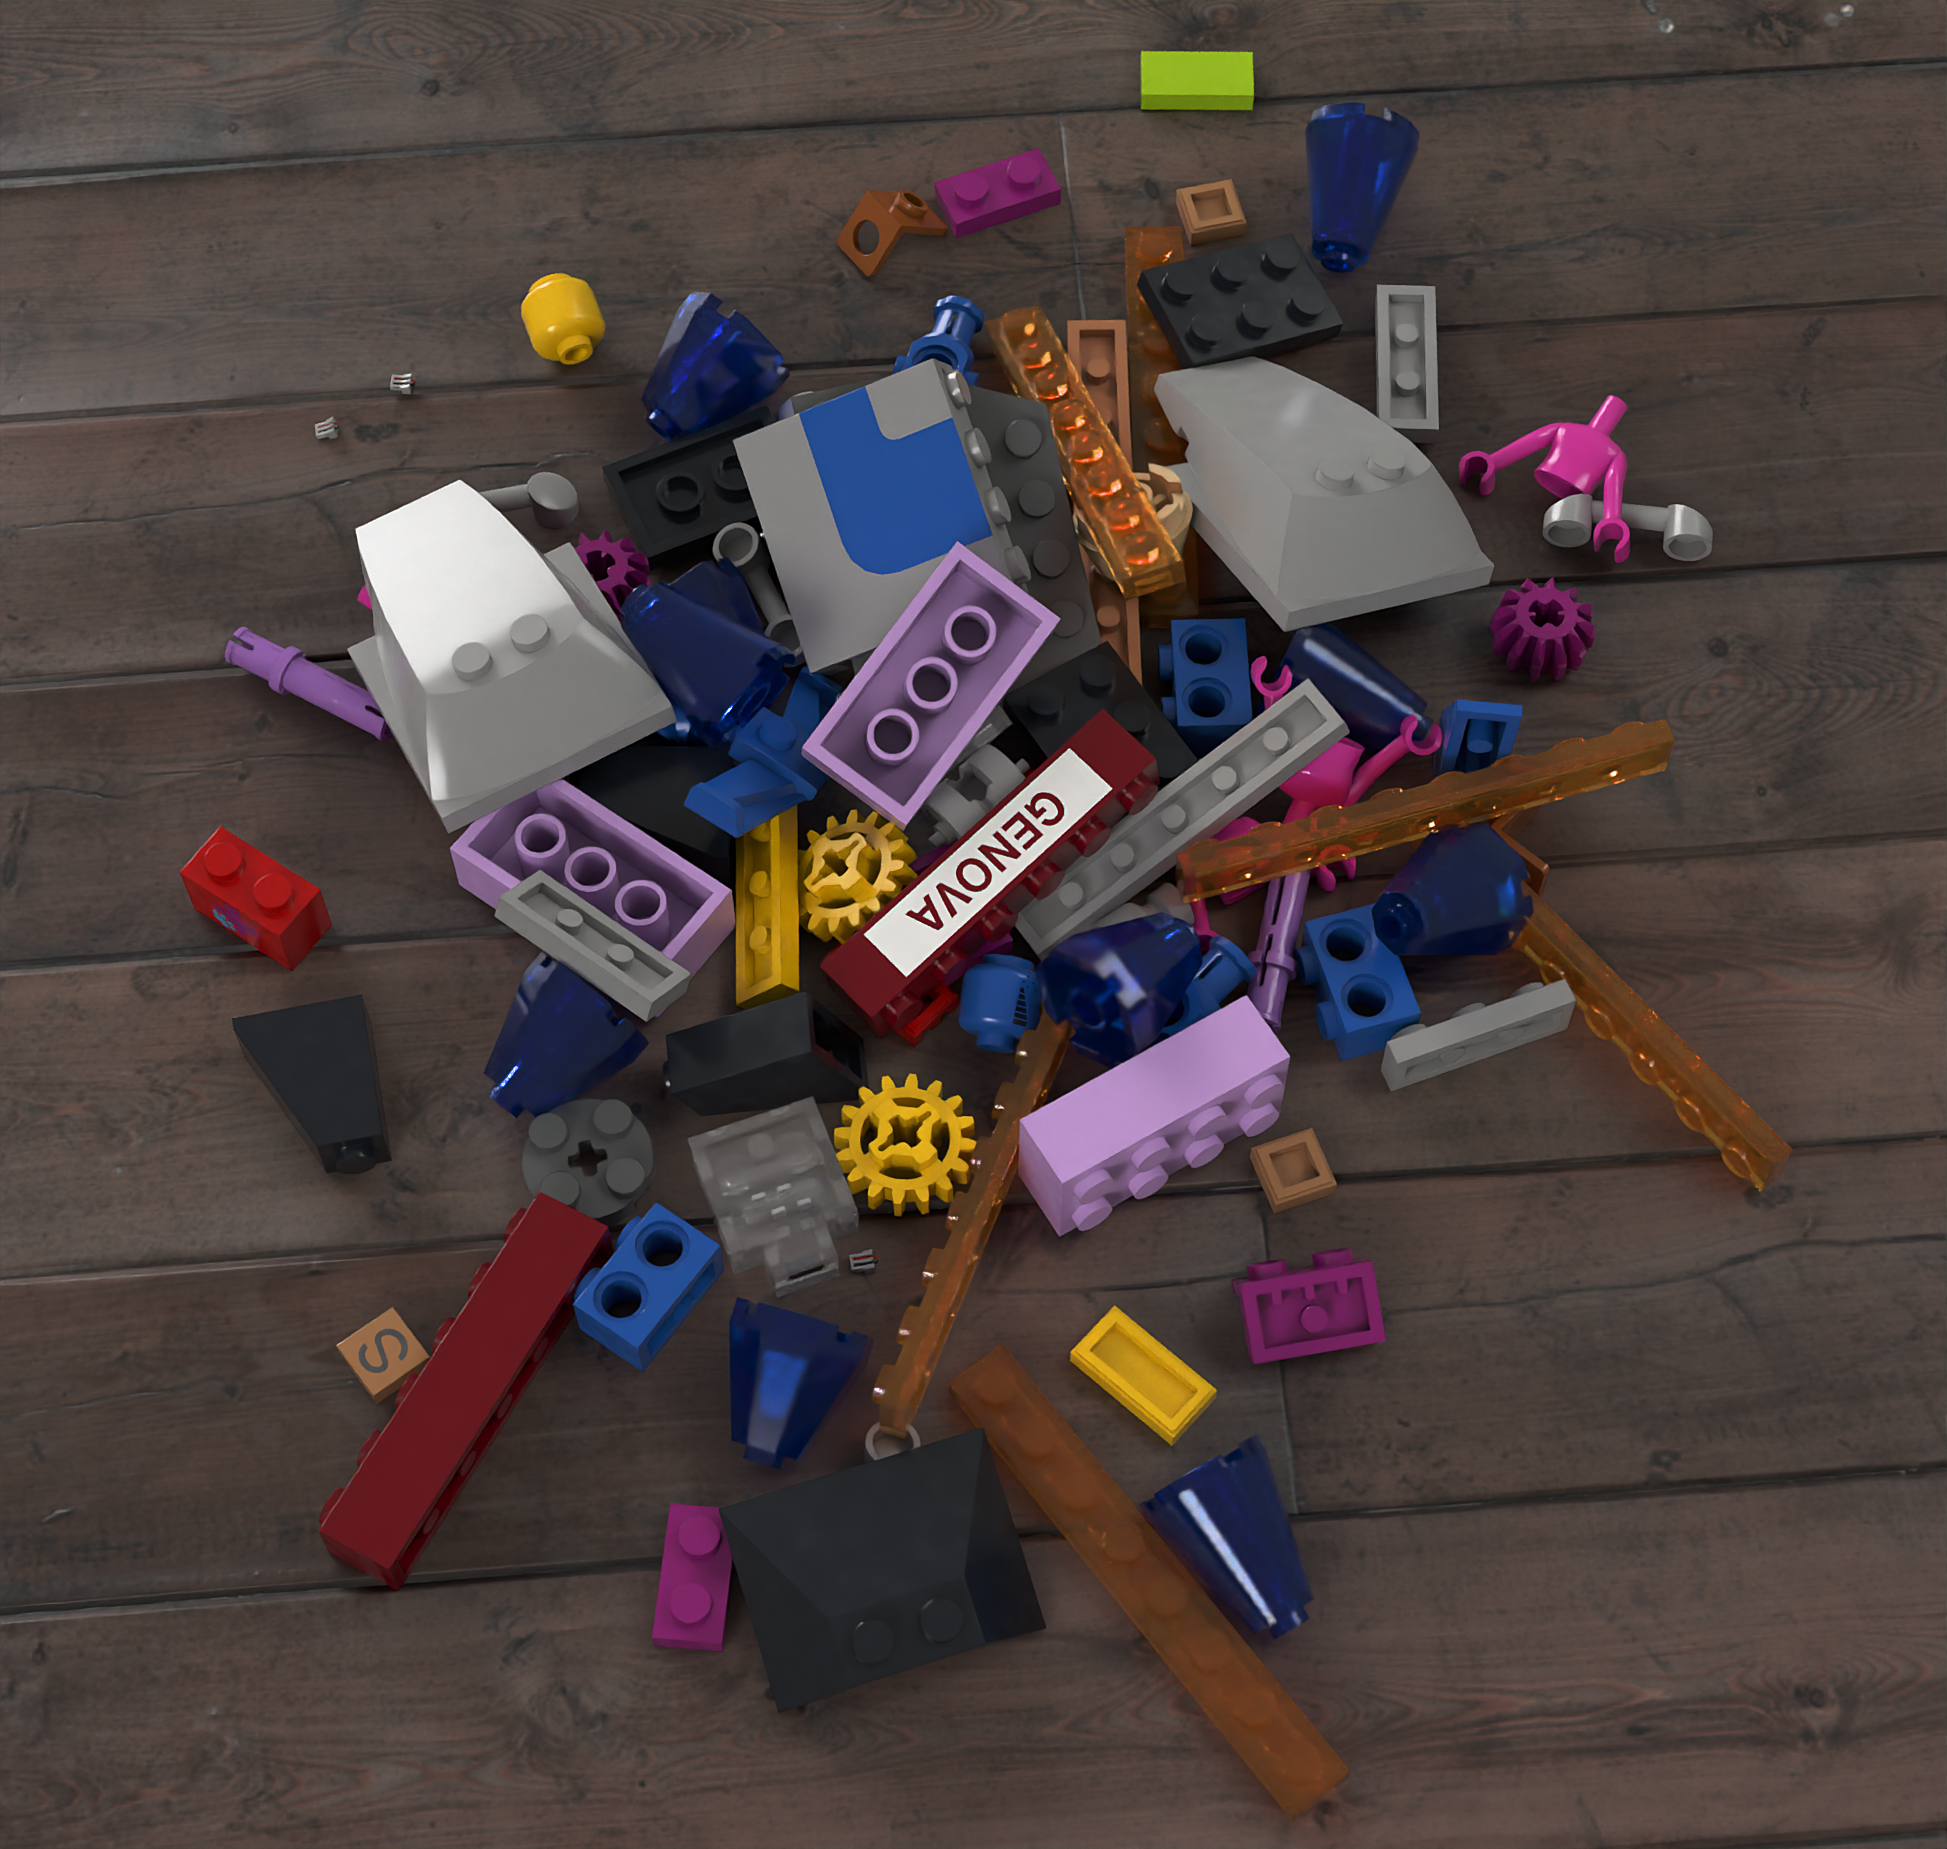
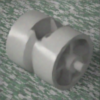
M985 744L959 766L960 779L954 781L945 778L921 807L923 815L936 832L928 839L929 843L935 849L942 843L948 846L952 843L954 844L1026 779L1023 774L1030 769L1028 763L1021 759L1014 765L1010 759L994 746Z

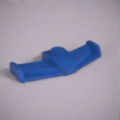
M802 667L790 693L783 716H778L762 707L738 733L729 750L728 755L741 762V764L706 783L700 782L693 786L687 795L684 806L733 837L738 838L798 803L814 799L827 784L830 776L801 755L802 747L844 692L843 688L821 674L810 673L808 667Z

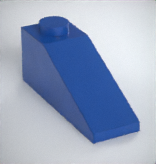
M1457 699L1441 711L1438 725L1441 728L1443 738L1441 745L1432 755L1430 807L1493 812L1522 719V705Z

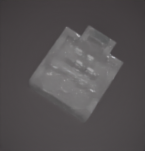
M813 1096L688 1138L691 1161L733 1274L764 1264L776 1297L839 1276L838 1255L832 1240L859 1231L858 1210Z

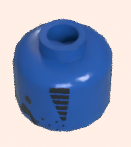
M989 954L983 956L982 964L971 966L965 972L957 1020L963 1030L977 1036L976 1047L992 1052L1013 1053L1015 1042H1026L1039 1034L1046 995V983L1040 975L1033 972L1034 964L1031 961L1014 956Z

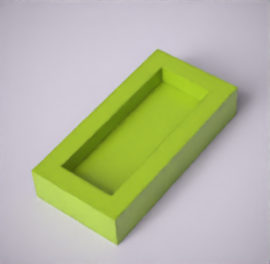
M1141 51V110H1253V52Z

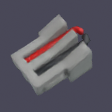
M412 373L392 375L390 390L402 391V394H411L412 386L416 382L413 379Z
M331 417L325 422L315 424L317 439L325 437L330 439L337 438L339 423L334 417Z
M872 1249L862 1251L859 1254L849 1255L852 1273L865 1271L866 1274L875 1272L874 1264H877L878 1260L874 1262L873 1258L878 1259V1257L873 1256Z

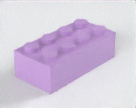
M957 541L803 745L801 755L904 831L1055 630L1061 618Z
M562 778L475 820L450 847L459 885L494 909H496L501 895L541 870L692 973L691 978L736 927L731 889ZM665 1009L655 1015V1017L658 1018Z
M1245 995L1020 1119L1018 1175L1059 1237L1076 1227L1080 1231L1091 1229L1110 1215L1113 1206L1133 1195L1136 1199L1150 1196L1167 1182L1170 1174L1188 1164L1192 1168L1203 1166L1218 1156L1227 1142L1243 1133L1247 1137L1258 1135L1272 1126L1278 1119L1279 1113H1281L1290 1055L1251 1000Z

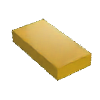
M1115 1305L1070 1352V1361L1171 1446L1216 1399L1217 1389Z

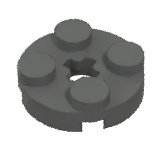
M593 1098L574 1100L552 1109L549 1113L538 1115L530 1124L528 1129L529 1137L522 1153V1171L532 1200L535 1199L540 1191L598 1222L610 1226L629 1216L637 1208L636 1202L644 1195L647 1186L648 1190L650 1189L655 1177V1156L651 1138L644 1124L632 1114L630 1107L623 1101ZM586 1151H593L596 1155L603 1154L607 1158V1160L597 1164V1174L592 1176H585L581 1167L571 1168L572 1162L577 1160L580 1154Z

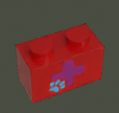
M221 826L180 871L194 909L290 971H293L332 926L321 890Z

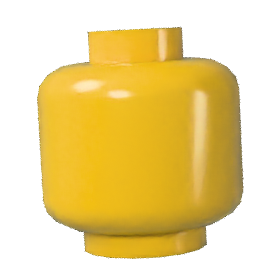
M564 273L547 275L531 286L528 295L522 303L521 316L532 346L539 356L544 359L561 361L567 365L580 363L592 355L593 349L598 346L605 335V321L594 292L583 280Z

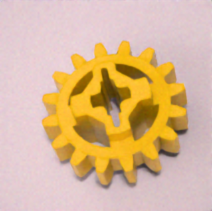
M857 809L850 811L845 824H841L834 816L827 818V832L821 836L817 832L810 830L806 834L808 841L811 843L807 851L798 850L799 924L808 933L812 932L821 942L827 944L834 936L843 945L853 936L854 931L863 927L901 892L903 885L910 884L918 877L908 866L917 859V854L906 843L908 841L907 836L894 823H888L878 812L873 811L865 819Z
M910 1073L906 1079L905 1087L896 1088L889 1076L882 1077V1092L875 1095L866 1087H861L858 1090L861 1108L844 1105L841 1109L842 1124L845 1127L834 1129L835 1148L841 1150L835 1154L838 1173L850 1172L847 1177L848 1191L853 1195L867 1188L868 1207L873 1210L880 1206L884 1199L892 1201L895 1216H902L906 1202H915L922 1214L929 1213V1197L935 1194L944 1202H951L953 1200L951 1180L956 1183L967 1184L970 1180V1166L966 1162L976 1161L977 1142L969 1139L975 1135L973 1116L960 1117L963 1113V1099L956 1095L943 1101L942 1082L935 1080L927 1090H922L918 1088L916 1074ZM871 1128L874 1131L875 1140L868 1144L869 1152L864 1155L861 1149L862 1141L867 1130ZM947 1134L950 1145L945 1158L941 1162L938 1159L936 1149L942 1145V1137Z

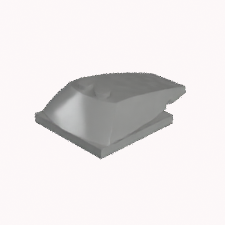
M1255 356L1159 374L1153 390L1177 436L1189 442L1184 454L1188 462L1165 468L1170 469L1180 478L1182 491H1185L1192 501L1193 513L1190 524L1284 632L1489 584L1494 564L1480 550L1466 516L1434 465L1410 440L1362 406L1311 379Z
M461 480L453 482L355 529L365 585L373 612L375 636L347 648L354 666L448 834L677 722L670 701L570 542L542 554L480 493Z

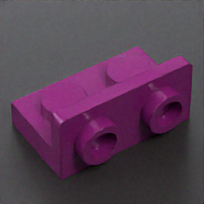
M1339 1248L1313 1253V1265L1287 1269L1286 1259L1269 1260L1246 1265L1248 1276L1232 1279L1231 1282L1233 1293L1239 1295L1249 1361L1252 1364H1259L1386 1341L1373 1261L1362 1257L1353 1258L1351 1248Z

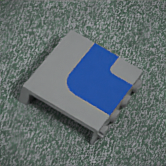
M932 358L733 440L810 673L834 675L852 668L851 659L876 650L957 541L1029 594L1025 582L1031 580L1028 562L1021 548L1017 545L1012 546L1005 523L1011 521L1007 500L999 487H992L985 466L991 463V454L987 441L979 428H972L965 407L971 404L972 401L968 385L962 373L958 369L953 371L951 365Z

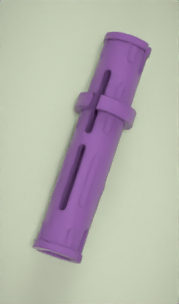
M244 626L240 627L233 634L235 638L242 641L241 646L229 640L225 650V660L269 681V687L273 691L281 695L291 692L375 735L377 739L383 742L393 735L391 730L386 727L385 719L367 690L308 661L303 651L293 646L284 649L253 633L252 630Z
M1282 842L1277 844L1275 848V860L1264 904L1256 950L1250 952L1247 957L1253 963L1257 976L1248 983L1246 995L1273 1033L1278 1032L1281 1028L1280 1020L1288 982L1293 981L1297 974L1298 963L1293 959L1294 950L1304 912L1312 865L1316 858V853H1313L1312 848L1294 842Z

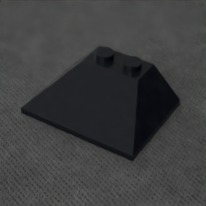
M984 1427L718 1509L778 1713L845 1693L848 1689L977 1648L980 1650L1046 1629Z

